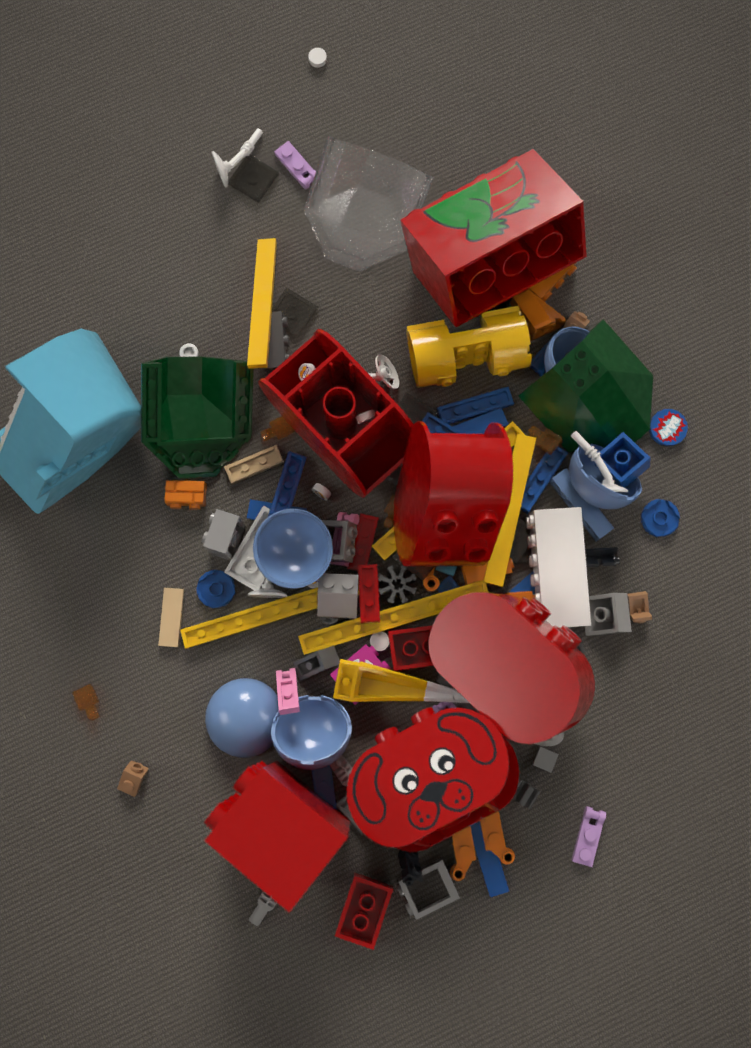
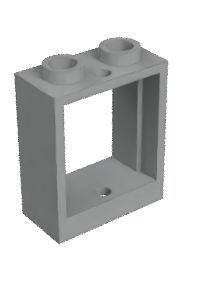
M321 520L326 527L343 528L340 555L332 554L330 562L353 563L357 524L349 521Z
M442 858L421 867L422 876L438 869L449 892V896L427 907L417 910L407 886L402 881V877L398 879L399 885H397V889L401 897H406L408 904H405L410 916L414 915L416 920L460 898Z

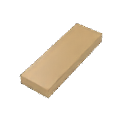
M274 445L226 465L224 468L233 485L281 465L284 461L277 445Z
M164 588L158 646L179 647L184 589Z

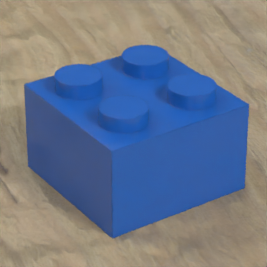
M624 432L600 451L602 460L611 473L613 480H615L614 484L626 488L650 467L651 458Z

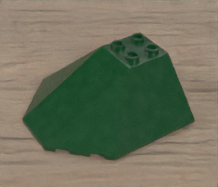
M602 319L575 348L542 377L528 386L518 397L567 452H575L580 446L571 437L575 431L589 445L595 444L605 448L623 432L633 442H636L650 430L653 374L606 321Z
M204 356L162 357L141 363V443L179 479L217 476L221 471L220 469L232 460L242 445L252 438L254 368L249 369L247 361Z

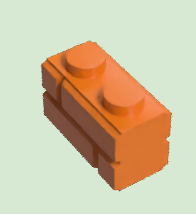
M166 480L165 504L170 506L171 509H181V506H189V509L200 510V507L206 506L207 484L205 481Z

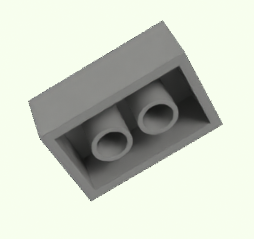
M216 509V512L212 513L209 519V531L203 535V547L211 555L231 561L238 549L245 524L239 516Z

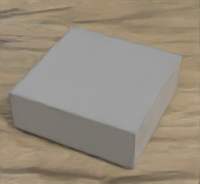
M539 746L532 765L552 773L559 754Z

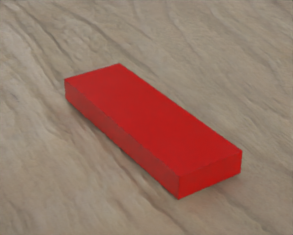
M360 513L354 545L355 555L353 563H349L347 567L348 570L358 572V565H368L379 517Z
M377 564L358 565L361 624L380 623Z

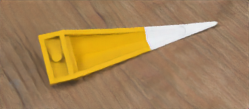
M340 659L333 695L335 699L350 702L432 701L469 703L456 689L362 661L359 663Z

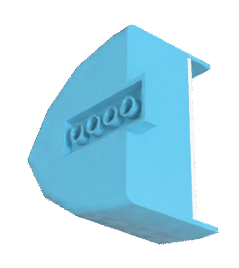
M78 329L58 336L5 367L22 386V389L18 393L16 403L13 405L14 409L9 416L8 424L0 430V475L37 514L55 504L91 477L117 454L141 428V405L96 332Z

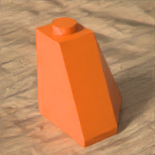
M531 290L523 291L512 297L511 306H519L520 316L524 315L530 342L562 328L566 322V319Z

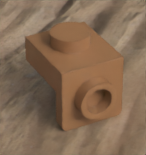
M574 311L563 328L580 327L585 329L590 321L585 314Z
M643 591L627 594L630 619L636 623H645L647 620H652V615L649 612L648 593Z
M130 761L123 770L117 789L135 797L139 792L144 776L148 772V768L138 762Z

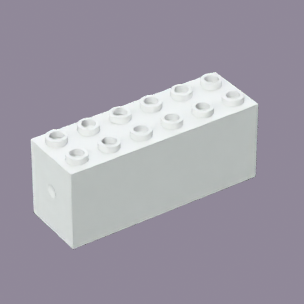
M581 507L532 511L529 517H526V527L530 529V536L527 538L528 548H531L532 556H529V565L533 567L534 571L530 580L531 586H535V594H533L535 599L551 612L546 621L552 626L556 625L559 628L563 625L566 627L591 626Z

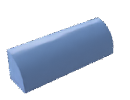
M567 468L549 481L569 508L581 507L583 526L595 541H598L614 529L598 507L587 503L578 495L571 483Z

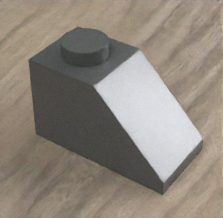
M331 646L316 651L293 663L301 681L339 665L340 660L335 647Z

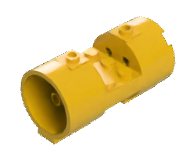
M519 306L484 312L480 316L481 328L451 334L444 320L407 326L406 335L409 356L417 388L431 385L451 386L456 382V369L464 368L469 364L474 366L481 365L485 361L492 376H505L512 370L530 367L532 355L528 354L530 351L529 345H531L525 317L524 315L520 316Z

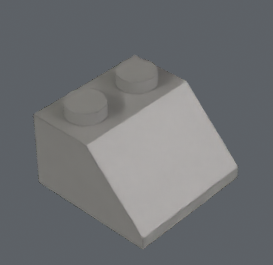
M324 573L319 578L317 617L357 619L358 575Z
M627 593L589 596L591 626H585L586 636L632 632Z

